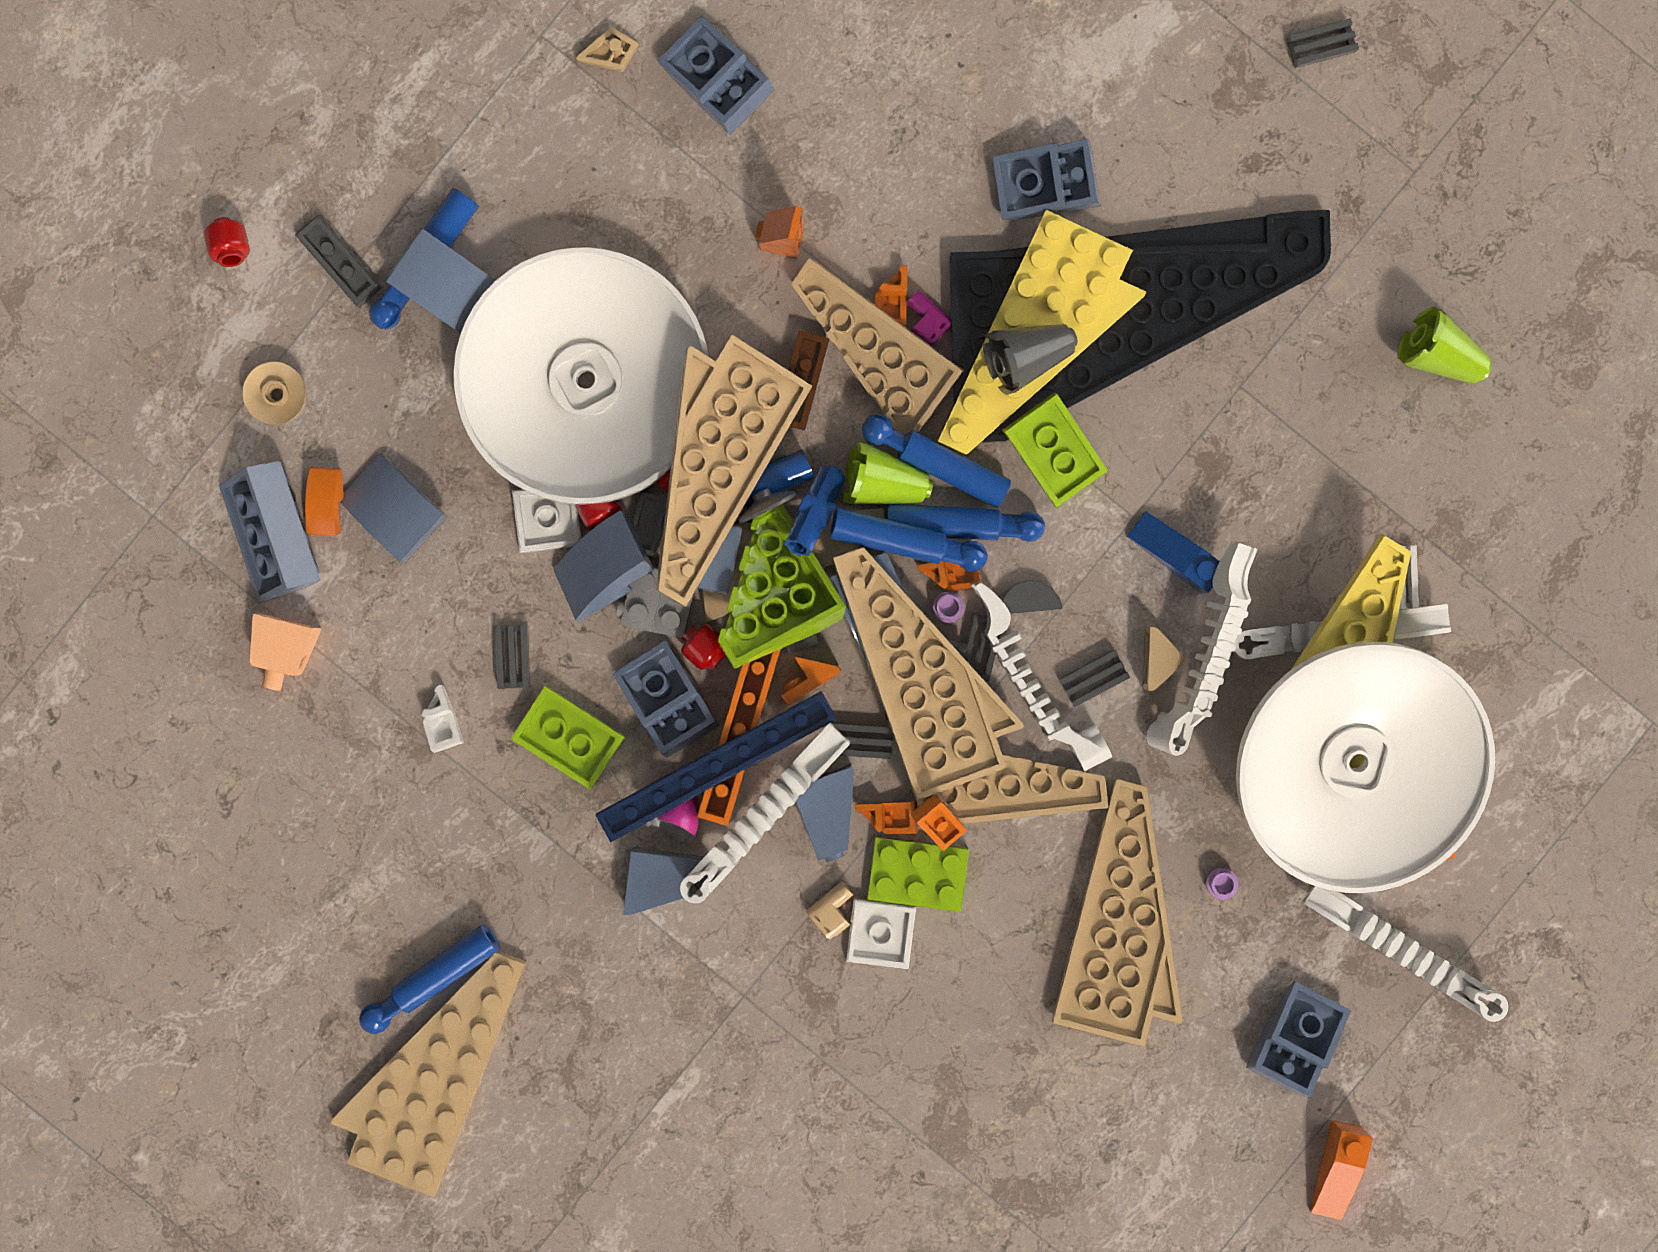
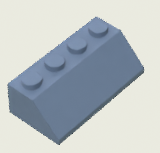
M280 461L245 467L219 484L258 604L305 589L320 581L318 575L319 568L316 561L313 560L308 545L309 538L302 528L298 516V505L292 498L288 486L289 479Z

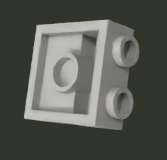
M654 568L650 573L629 584L632 591L627 593L626 600L620 599L616 618H621V626L681 639L686 632L694 594L687 606L683 607L656 591L658 569Z

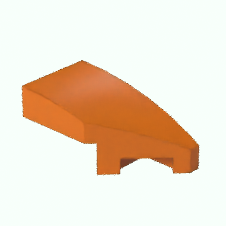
M902 265L886 283L884 282L878 288V293L875 295V305L906 327L907 265Z
M941 561L939 564L927 563L917 565V569L921 573H924L938 583L939 586L950 592L973 588L971 584L977 581L982 583L980 570L968 572L958 564Z
M917 801L855 804V810L862 813L878 832L882 831L885 834L918 833V824L910 815L917 809Z

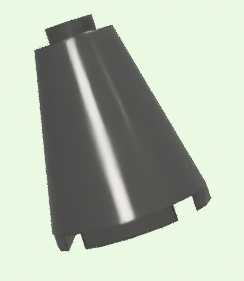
M1061 323L993 331L985 335L989 342L983 344V350L992 379L998 377L1003 384L998 387L999 390L1005 395L1016 393L1075 352L1078 340L1075 331Z

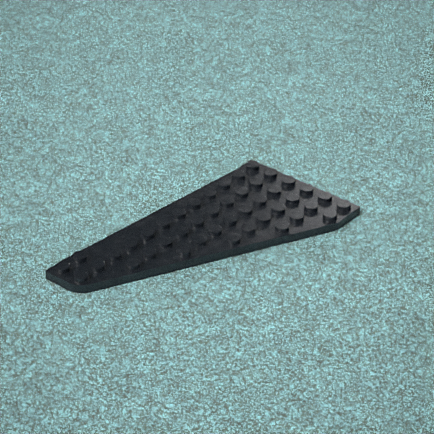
M1330 210L1292 211L1269 214L1263 217L1107 236L1106 238L1133 250L1120 280L1146 291L1145 296L981 443L1008 441L1009 439L1002 430L1051 394H1058L1068 409L1319 274L1326 267L1331 256ZM1028 247L999 251L950 252L952 362L964 370L953 385V407L986 339L985 335L988 334Z

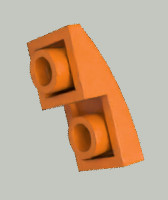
M314 466L309 468L305 498L307 534L337 536L341 533L339 502L344 497L341 469Z

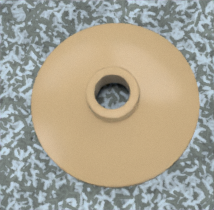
M266 362L257 366L249 373L243 385L242 395L246 409L255 419L269 425H282L292 421L300 414L306 402L307 391L302 376L293 367L281 362ZM281 389L283 392L282 398L275 400L274 392Z

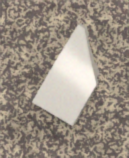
M443 685L436 687L434 690L436 693L427 709H424L421 715L424 717L423 725L430 749L434 753L464 743L457 718Z

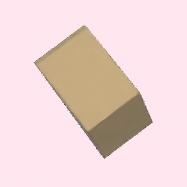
M1145 627L1143 689L1155 691L1187 659L1157 627Z

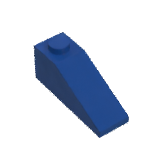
M1146 511L1126 537L1201 594L1209 593L1213 588V576L1220 561Z

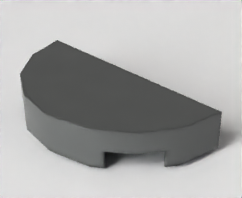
M1028 580L1015 584L1006 592L1002 599L1010 614L1063 609L1060 597L1053 588L1039 581Z

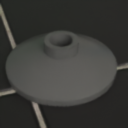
M766 488L751 496L754 503L744 511L738 521L740 524L749 521L797 496L795 491L771 493L769 488Z

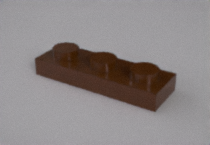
M800 330L798 331L788 371L812 385V388L789 427L805 431L828 348L829 338Z

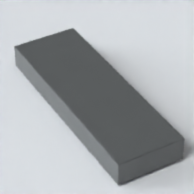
M319 214L295 234L358 308L383 288Z

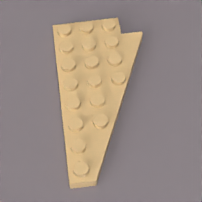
M730 335L727 338L715 361L691 345L685 351L656 591L683 607L687 606L812 388V385L734 335Z
M864 547L833 557L832 560L915 799L920 800L1007 768L997 737L1024 728L1023 723Z
M1114 778L1108 801L1109 808H1106L1051 1021L1061 1026L1145 1047L1152 1017L1181 1024L1182 1013L1147 786Z
M501 951L493 954L332 1119L330 1124L358 1134L346 1164L433 1198L436 1196L526 961Z

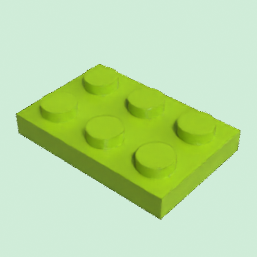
M1056 393L1051 394L1002 430L1056 508L1108 471Z
M546 685L511 740L591 790L626 736Z
M875 836L867 900L961 912L969 848L949 846L942 851L934 843Z

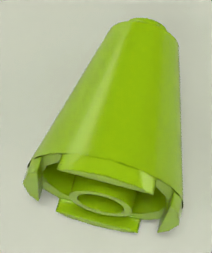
M1432 306L1422 311L1412 321L1417 324L1411 333L1405 331L1401 339L1397 357L1407 367L1469 384L1483 381L1490 374L1491 358L1443 310Z
M856 442L858 449L852 448L844 474L846 477L845 481L849 484L848 491L842 490L844 503L851 505L917 504L930 497L933 489V480L929 479L928 473L865 442Z

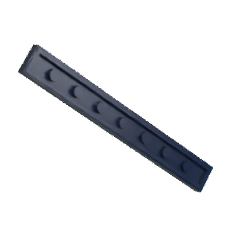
M820 691L606 807L595 815L611 843L837 720L823 692Z

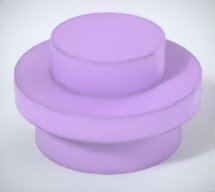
M943 592L935 598L933 612L940 621L952 623L963 615L964 602L954 592Z
M1217 868L1208 875L1206 887L1213 897L1226 900L1237 892L1238 879L1231 870Z

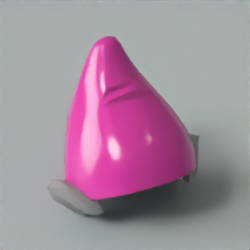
M698 795L645 823L646 827L653 824L655 827L664 830L676 838L675 844L691 843L697 836L699 817H697L699 813Z

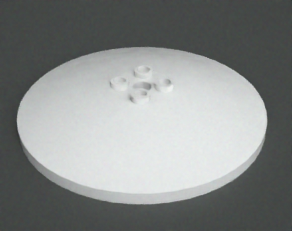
M586 247L554 250L530 258L507 271L483 293L473 307L462 329L455 353L454 390L456 403L463 425L476 449L500 475L529 493L561 503L597 504L611 502L642 491L657 482L671 470L685 351L691 345L709 357L708 348L699 322L687 301L665 277L648 265L624 254L605 249ZM584 372H591L595 377L594 384L587 389L581 388L578 385V377Z
M1360 642L1335 647L1314 655L1286 673L1272 686L1254 710L1245 728L1237 757L1236 784L1240 808L1247 826L1262 849L1276 864L1303 882L1319 888L1345 893H1368L1398 887L1416 880L1443 863L1461 846L1476 826L1485 809L1494 779L1495 745L1488 716L1472 688L1454 670L1431 655L1412 647L1387 642ZM1356 754H1363L1364 761L1362 765L1358 768H1350L1351 758Z

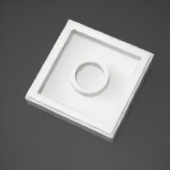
M524 489L512 490L520 553L573 547L583 538L580 515L576 504L548 500L529 493Z
M854 898L846 962L909 969L916 906Z

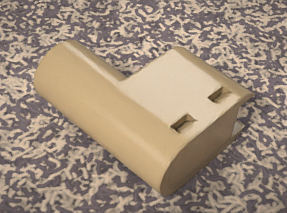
M842 880L806 910L808 916L829 940L834 936H838L850 925L848 919L838 908L854 894Z

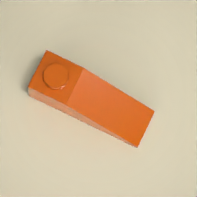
M792 206L766 213L764 222H758L755 239L760 240V250L797 259L804 231L802 207Z
M1331 1120L1310 1207L1311 1213L1339 1220L1343 1219L1366 1169L1373 1137L1362 1127Z

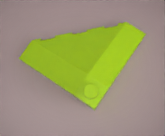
M783 504L753 518L751 530L754 532L750 546H745L739 570L742 571L738 587H733L727 607V612L730 613L725 629L721 628L718 643L734 669L812 636L844 618L846 605L814 553L811 552L809 556H797L791 553L788 547L784 545L794 521Z

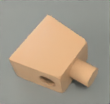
M253 614L249 662L251 666L266 669L262 687L281 691L285 674L292 676L301 675L318 639L321 628L271 615Z

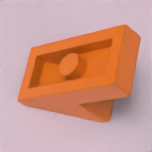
M794 656L807 678L802 681L800 676L784 685L786 692L781 695L788 706L839 674L841 672L839 666Z
M936 794L924 801L910 814L942 851L967 832L966 828Z

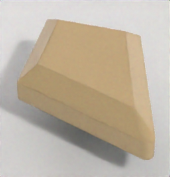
M610 27L582 51L576 59L579 63L623 72L639 44L613 27Z

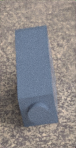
M852 765L821 775L815 782L812 781L810 783V787L803 795L800 794L798 796L797 804L818 860L825 858L826 862H831L843 857V851L848 850L854 777Z
M634 847L630 854L623 915H632L683 899L680 892L682 881L705 856ZM708 875L697 881L694 887L699 889L708 878Z

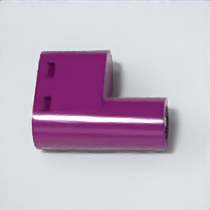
M920 290L907 302V305L922 318L911 332L933 346L951 326L952 319Z

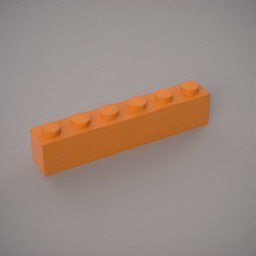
M781 649L742 665L718 747L759 725ZM745 770L706 790L697 817L728 826Z

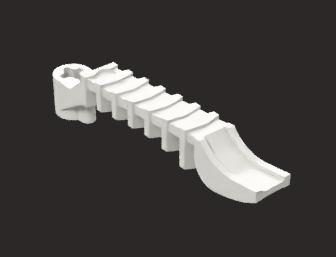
M1232 542L1220 560L1212 582L1214 591L1218 595L1226 597L1225 603L1207 601V608L1221 614L1218 620H1205V625L1213 629L1214 633L1213 636H1202L1201 642L1209 647L1206 653H1196L1195 659L1202 663L1201 669H1191L1188 675L1196 679L1195 685L1183 686L1182 692L1190 696L1189 702H1175L1174 708L1169 713L1160 712L1157 720L1150 725L1147 731V742L1151 747L1175 756L1183 754L1189 746L1194 726L1205 717L1212 716L1210 710L1213 701L1218 699L1216 695L1219 685H1222L1224 682L1222 677L1225 668L1230 666L1228 660L1231 652L1236 649L1234 644L1237 635L1242 632L1240 627L1243 619L1248 616L1246 610L1251 602L1247 586L1248 574L1258 549Z
M977 581L971 584L986 608L987 624L984 634L991 643L989 646L998 655L1000 665L1008 671L1007 675L1011 682H1014L1018 687L1016 689L1018 694L1026 700L1027 703L1025 705L1030 712L1033 711L1036 716L1034 718L1036 723L1040 727L1042 726L1045 731L1043 732L1044 736L1049 741L1056 739L1069 744L1078 764L1084 772L1112 758V754L1095 724L1077 733L1070 728L1066 721L1058 724L1056 718L1061 715L1056 707L1045 713L1042 711L1041 707L1051 702L1048 694L1044 693L1034 698L1032 692L1041 688L1038 679L1036 678L1028 683H1025L1022 679L1033 673L1029 664L1027 663L1018 669L1013 664L1026 657L1024 650L1021 647L1009 654L1004 650V648L1022 639L1019 631L1016 630L1000 639L996 637L1006 631L1010 625L1011 615L1008 608L991 589L981 582Z
M1448 604L1399 610L1393 639L1451 632ZM1307 621L1304 624L1292 623L1288 624V626H1270L1242 630L1241 634L1237 635L1234 644L1236 649L1232 653L1241 659H1254L1280 655L1287 651L1301 652L1302 649H1305L1323 621ZM1244 636L1250 641L1264 642L1263 644L1249 647L1248 653H1246L1245 649H1239V643L1244 642Z
M829 723L794 760L793 765L789 766L781 774L782 777L770 786L771 788L768 792H764L759 801L750 807L747 811L748 813L737 821L736 826L724 835V839L721 842L719 841L684 878L680 886L682 897L690 903L704 901L738 864L739 859L750 851L751 846L754 843L757 844L763 837L764 832L772 828L775 821L781 818L787 811L786 809L797 801L800 794L803 795L810 787V783L812 781L815 782L851 742ZM708 875V878L699 889L694 887L697 881Z
M1313 885L1306 898L1302 900V903L1344 930L1349 931L1350 934L1374 949H1378L1380 953L1388 958H1393L1394 962L1407 967V970L1418 977L1421 976V979L1432 986H1436L1438 990L1486 1020L1496 1022L1506 1016L1508 1002L1504 996L1452 964L1449 965L1448 961L1438 955L1435 956L1431 950L1424 946H1419L1418 942L1408 936L1405 937L1404 933L1394 927L1391 928L1390 924L1363 909L1362 906L1342 893ZM1480 996L1489 1001V1004L1485 1006L1486 1004L1478 1000V997Z

